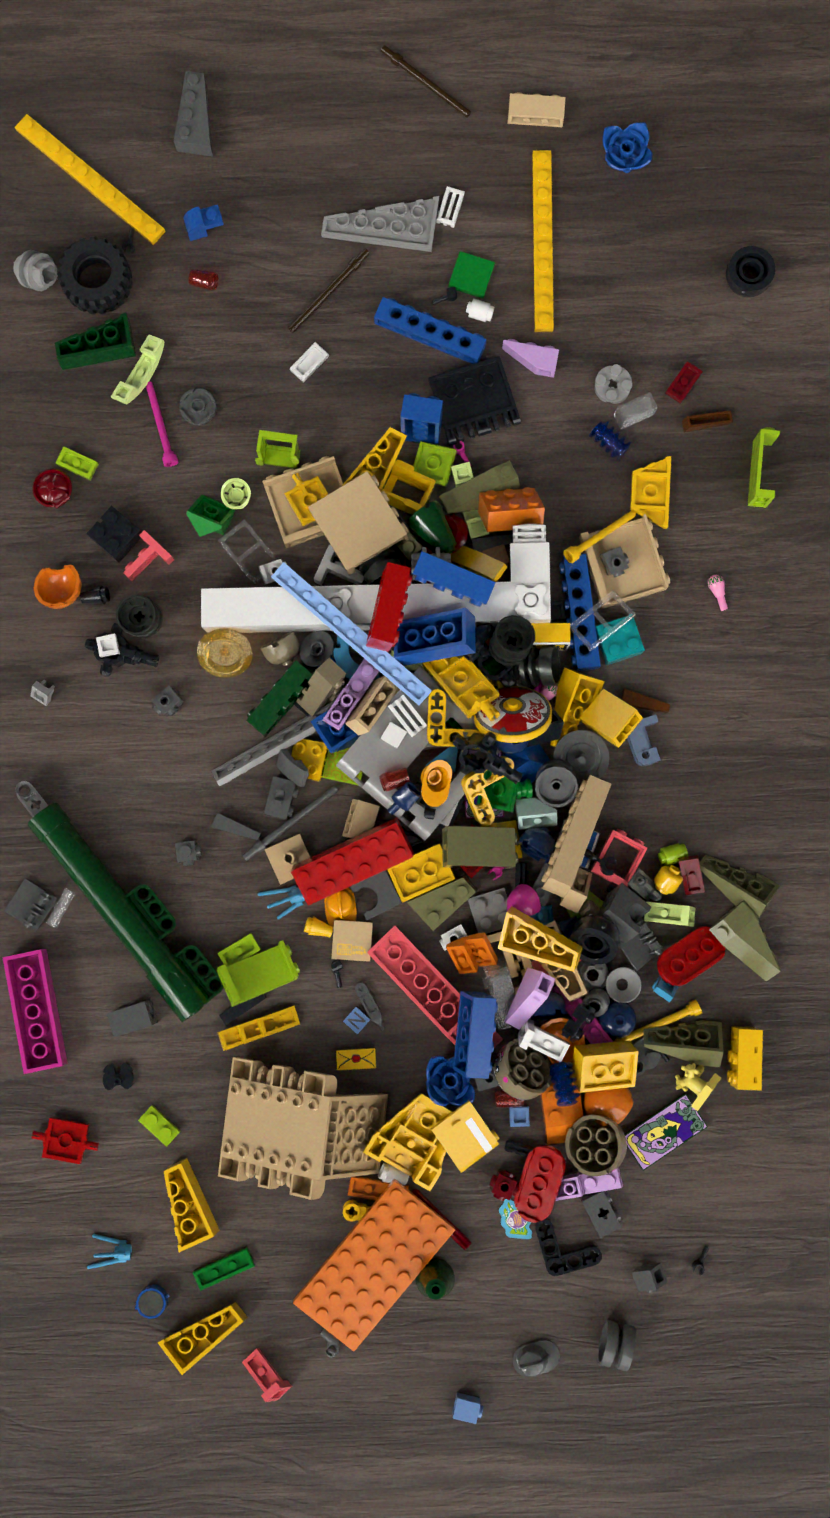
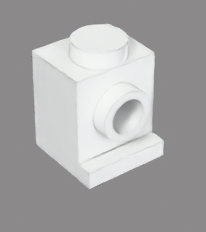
M281 559L259 566L264 584L275 581L271 578L273 575L272 568H279L283 563Z
M460 924L440 935L442 939L439 942L445 951L447 950L446 945L451 943V936H456L457 939L467 936Z

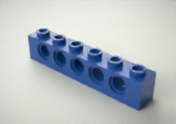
M383 297L374 316V323L376 325L471 364L480 361L486 347L487 339H484L482 335L467 332L461 326L455 327L450 325L444 319L438 320L433 318L427 312L421 313L416 311L410 305L404 306L399 304L393 298L387 299ZM399 313L401 317L393 318L392 315ZM416 320L418 324L413 326L409 322ZM432 327L435 331L430 333L426 329ZM446 334H449V335H451L453 338L450 339V340H447V339H445L443 336L446 335ZM466 341L469 342L470 345L464 347L461 345V343Z
M581 554L577 561L569 563L563 556L562 562H559L560 574H564V581L561 584L562 591L566 592L567 598L564 599V608L569 614V618H566V623H570L571 629L569 647L573 648L574 655H571L572 667H575L576 671L599 669L601 665L586 554ZM576 572L579 575V579L573 580L569 574ZM578 590L582 597L574 598L572 591ZM581 609L584 612V616L577 617L574 610ZM577 628H584L586 635L580 636L577 633ZM586 646L589 653L586 655L581 654L579 647Z

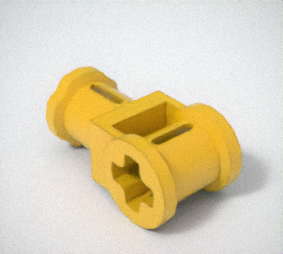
M348 1200L343 1206V1216L350 1222L359 1221L371 1206L358 1203L356 1200ZM350 1207H354L355 1211L353 1214H349Z

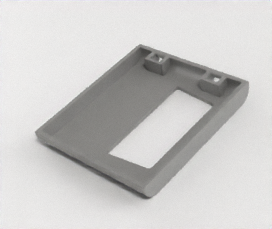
M419 666L413 675L432 691L439 689L446 695L445 723L449 718H453L463 729L478 730L474 723V715L468 719L430 673L422 666ZM399 690L372 729L362 734L336 764V767L387 810L395 803L392 800V795L397 791L393 787L394 783L428 744L427 726L413 737L407 732L397 749L381 740L380 738L390 722L405 730L388 706L404 695L427 724L429 695L418 705L402 690ZM436 693L432 697V700H435V707L431 706V710H443V706L439 707V701L443 700V697ZM401 701V705L408 712L411 718L415 721L418 727H420V722L416 719V717L409 710L406 704L403 701ZM396 705L394 707L413 732L415 728ZM438 712L431 715L432 722L440 723L442 715ZM430 725V729H434V735H430V739L436 735L438 729H441L442 726L434 727ZM479 750L475 754L478 760L480 758L484 759L488 755V753L484 754ZM360 771L369 777L365 784L356 777ZM460 771L450 783L447 800L438 807H430L436 809L433 820L424 817L425 808L416 802L408 810L415 816L411 823L402 816L405 811L401 808L393 815L425 841L465 794L461 781L467 774ZM470 780V784L468 786L471 787L474 781Z

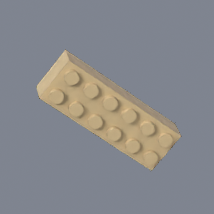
M589 775L588 779L583 780L578 787L576 798L568 812L569 816L563 824V831L555 844L556 849L552 853L547 871H545L541 881L544 882L542 889L564 898L572 887L611 783Z

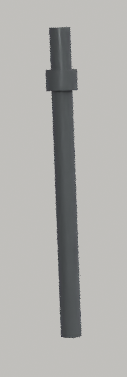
M333 785L264 839L255 842L254 846L242 855L244 859L248 861L258 852H263L267 845L337 793V788Z

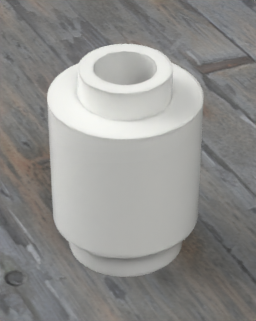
M473 299L472 302H468L466 313H469V318L483 322L491 321L495 307L490 306V303Z

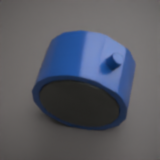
M148 1285L137 1297L135 1309H138L139 1314L145 1318H156L167 1307L170 1295L159 1285Z

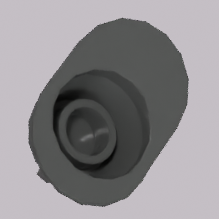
M539 1340L523 1345L514 1352L513 1366L520 1375L525 1377H535L547 1373L557 1366L560 1359L559 1350L553 1342L548 1340Z

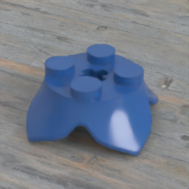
M645 122L632 123L624 130L614 125L605 127L602 141L606 152L605 160L611 168L629 173L651 162L652 151L647 147L649 131Z
M437 1055L430 1058L427 1064V1093L432 1102L439 1106H446L448 1104L461 1106L468 1100L472 1103L475 1099V1090L469 1082L470 1078H466L453 1070L454 1057L445 1059L443 1056ZM447 1078L450 1079V1081H449V1084H450V1085H447V1084H446L445 1079H447Z

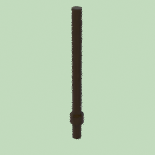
M385 45L381 48V52L390 58L394 65L403 68L466 118L469 117L471 114L469 109L406 62L402 55L398 52H393Z
M364 249L356 258L353 257L339 276L308 306L288 329L294 333L353 271H357L361 267V263L369 256L370 252Z

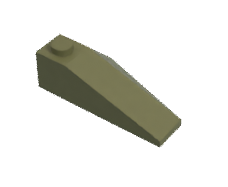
M507 461L440 495L439 498L447 514L478 510L480 492L520 489L519 478L511 462Z
M705 855L699 862L701 871L735 906L745 901L755 912L758 919L780 887V885L757 873L754 876L746 873L744 868L740 867L739 870L732 868L727 862L709 855Z
M742 901L716 920L709 929L725 948L765 981L781 972L774 952L766 941V934L762 932L757 915L745 901Z
M700 1020L690 1025L680 1023L677 1027L661 1026L644 1029L643 1031L644 1047L701 1066L720 1067L723 1056L722 1022Z

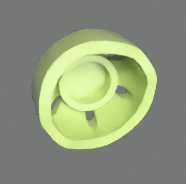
M232 478L223 484L221 499L227 507L242 509L248 504L251 491L244 480Z

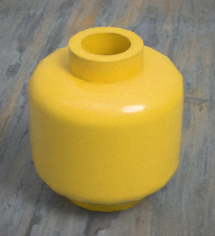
M674 865L661 867L654 878L655 888L665 895L675 893L683 881L680 869Z

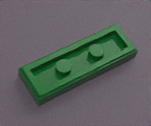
M245 1247L194 1270L192 1273L201 1291L254 1267L255 1263L248 1247Z

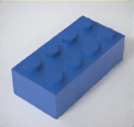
M415 393L404 395L401 411V433L407 435L405 441L415 443L422 441L439 445L443 400H439V398L434 396L424 398Z
M423 551L412 575L416 576L414 580L426 584V581L434 584L433 588L442 592L445 589L452 591L451 595L459 599H463V596L469 598V603L481 607L482 604L487 605L496 583Z
M467 608L405 619L400 624L399 629L397 628V631H400V635L394 647V658L403 666L476 653L475 616Z
M460 992L453 1070L466 1078L489 1079V1073L492 1071V1062L490 1060L491 1053L494 1050L492 1039L493 1033L496 1030L494 1019L495 1013L498 1010V1003L496 998L484 992Z

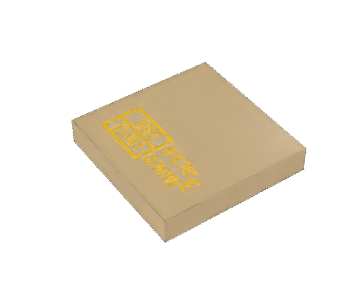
M334 920L331 959L370 962L371 956L367 952L371 949L373 922Z

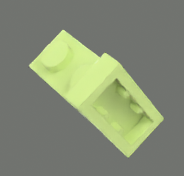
M646 902L651 906V909L644 915V921L694 927L695 907Z

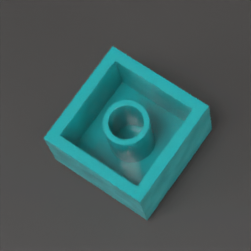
M633 614L596 626L597 641L606 666L641 655L645 651Z

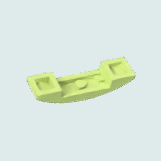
M150 334L147 336L139 349L142 352L140 359L126 382H119L111 395L112 399L127 405L142 392L158 366L164 348V340Z
M470 462L451 466L456 487L474 478ZM478 510L463 512L471 539L489 535Z

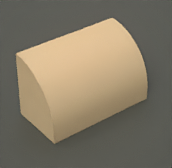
M353 799L342 836L351 839L373 829L380 806Z

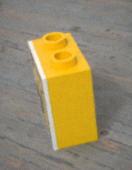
M531 623L535 630V641L532 647H536L538 651H540L542 646L555 645L558 650H567L570 646V623Z

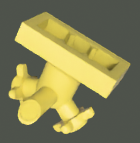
M693 1063L692 1065L681 1066V1070L685 1071V1077L682 1078L679 1075H675L676 1089L688 1091L689 1088L697 1095V1099L692 1104V1107L698 1111L721 1080V1077L715 1073L709 1082H705L700 1078L704 1072V1066L699 1065L695 1068L696 1064Z

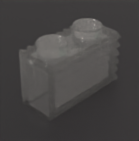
M648 392L644 396L641 395V397L634 398V400L628 401L624 405L617 406L614 417L622 430L655 415L658 407L652 394Z

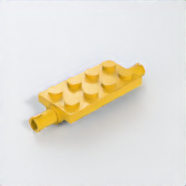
M463 656L460 659L450 657L422 663L424 668L468 719L480 710L484 712L490 721L495 720L493 716L496 719L500 716V712L491 704L492 701L500 696L499 692L473 662L468 661Z

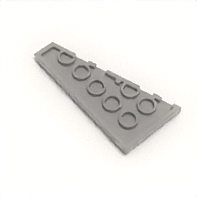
M439 196L428 200L419 199L416 202L406 204L402 202L375 207L372 210H358V212L350 214L340 213L324 216L321 236L323 238L432 252Z

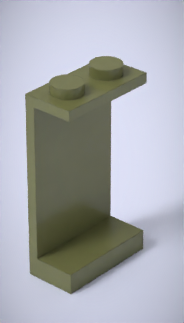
M444 827L442 829L443 867L488 866L506 867V869L516 867L518 854L515 852V845L518 838L515 828Z

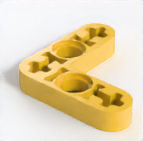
M435 689L429 694L427 741L430 745L455 747L450 741V735L455 732L463 737V732L467 733L466 737H471L473 733L483 735L479 730L446 729V695L439 689ZM436 693L443 697V700L439 701V707L443 706V710H431V706L435 707V700H432V697ZM438 712L442 715L440 723L432 722L431 715ZM430 725L434 727L442 726V730L438 729V735L441 736V739H438L437 743L430 739V735H434V729H430Z
M500 756L509 763L508 766L514 769V762L510 758ZM472 771L463 777L461 785L476 821L483 826H489L493 823L495 815L484 788L505 776L502 775L500 777L492 773L489 779H484V773L477 774ZM470 780L474 781L472 783V787L468 786L470 784ZM481 795L482 802L478 805H475V797ZM483 812L488 814L486 820L482 819L484 817Z

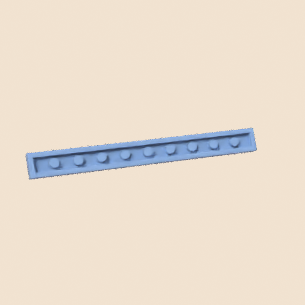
M283 562L271 576L415 703L420 705L432 692L430 688L388 652L366 647L368 635L286 563Z

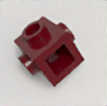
M498 1170L496 1175L493 1174L489 1186H491L490 1189L494 1193L493 1196L504 1201L505 1199L510 1200L511 1196L515 1197L519 1185H517V1179L513 1173L506 1170L503 1172ZM507 1184V1190L501 1189V1185Z

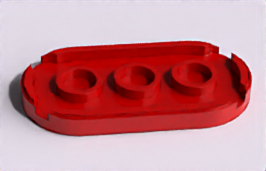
M702 926L695 929L660 954L657 961V969L659 975L666 983L673 986L685 985L724 957L725 947L709 930L710 927Z
M537 1146L526 1158L518 1184L519 1188L514 1197V1204L517 1207L518 1214L528 1222L536 1223L543 1221L551 1214L560 1189L566 1164L561 1152L553 1146Z

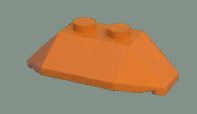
M550 1064L552 1068V1083L545 1092L540 1094L547 1145L565 1143L569 1128L579 1118L583 1117L581 1095L571 1082L572 1076L561 1067H555L553 1064Z

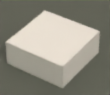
M116 634L96 637L100 657L120 654Z
M390 722L380 739L397 749L407 731Z

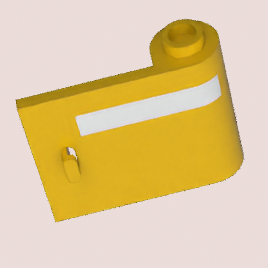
M469 1100L431 1128L461 1173L499 1145L497 1142L500 1139L493 1129L489 1130Z

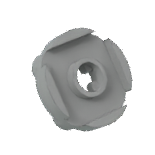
M620 365L607 366L598 372L594 390L600 400L617 404L628 397L632 388V379L630 374ZM610 381H616L617 388H610L608 386Z

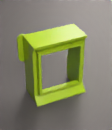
M259 430L256 449L259 458H255L256 464L260 466L266 464L298 469L301 450L298 447L297 435ZM266 439L292 443V448L269 445Z

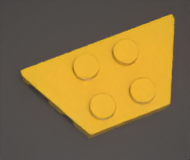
M667 456L656 463L648 464L644 468L634 470L631 480L630 510L635 511L642 517L646 515L647 519H650L651 522L663 529L668 528L671 456Z

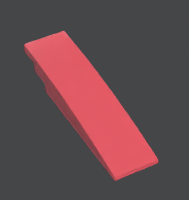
M394 926L367 953L455 1045L460 993L411 941ZM496 1031L493 1033L492 1039L494 1048L503 1040Z

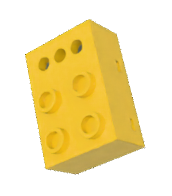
M441 844L415 854L413 858L387 869L402 903L456 880L452 868L443 867Z
M731 1026V1050H728L727 1054L728 1062H730V1070L727 1071V1081L730 1082V1086L738 1090L762 1091L763 1030L755 1027Z
M629 1040L574 1046L571 1082L580 1093L635 1087L638 1050Z

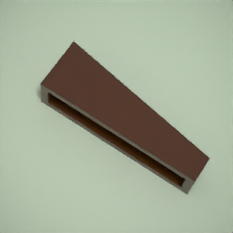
M730 410L687 416L682 421L685 433L729 425L733 422Z
M625 688L622 691L621 700L634 708L663 713L669 712L670 704Z

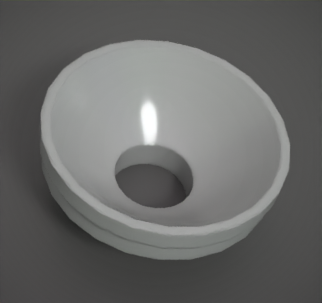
M584 961L578 963L577 968L588 991L593 988L603 989L606 986V979L609 975L606 964H591ZM591 969H595L598 972V978L595 981H590L587 978V972Z
M616 968L610 972L606 979L607 993L617 1002H631L637 998L641 991L640 977L630 968ZM619 979L627 981L628 985L625 990L617 988L616 983Z

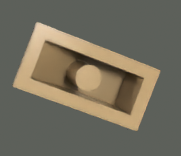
M581 868L578 869L572 887L565 897L561 898V906L576 913L579 912L588 896L592 873Z

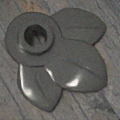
M643 1038L636 1041L633 1045L638 1050L637 1063H639V1069H637L636 1076H640L645 1070L653 1069L657 1066L661 1054L650 1052L649 1048L644 1047Z

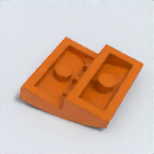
M485 932L465 936L446 945V949L459 974L476 973L480 966L497 965L498 958Z

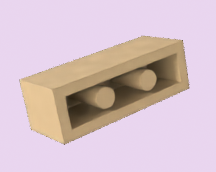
M520 92L510 93L508 124L563 127L565 97L559 95L543 96L541 94L527 95Z
M385 676L374 680L345 724L358 736L369 732L399 688Z

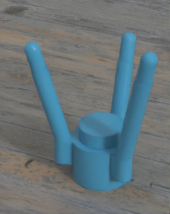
M296 885L259 892L258 896L289 892L287 893L288 897L267 905L269 909L288 901L291 904L295 903L277 916V919H281L295 908L302 906V902L305 901L299 887L296 888Z
M98 1234L92 1235L93 1238L119 1244V1246H115L114 1252L93 1255L94 1258L114 1257L117 1259L88 1265L87 1269L124 1263L126 1260H131L132 1245L127 1244V1240H118Z

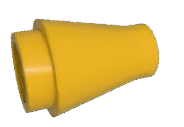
M313 916V918H307L304 932L308 933V935L331 937L334 927Z

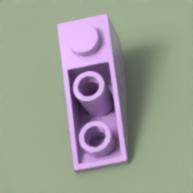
M515 339L503 340L502 349L534 374L554 378L559 353L558 349H555L553 346H537L532 342H527L526 344L519 343Z
M527 968L504 1022L520 1030L548 998L556 979L542 971Z

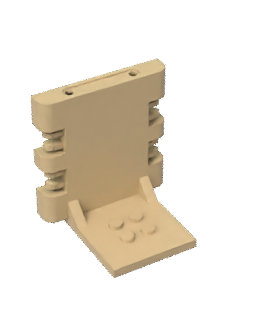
M233 1057L218 1177L234 1181H245L255 1176L258 1179V1187L266 1189H276L286 1183L287 1187L290 1188L289 1195L314 1200L322 1196L325 1180L379 1174L380 1162L363 1153V1150L372 1135L385 1125L388 1094H336L337 1079L334 1075L304 1071V1074L299 1077V1074L292 1067L273 1065L268 1071V1068L261 1061Z

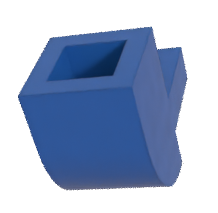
M218 204L200 209L199 206L189 210L183 217L190 241L207 237V229L224 225Z

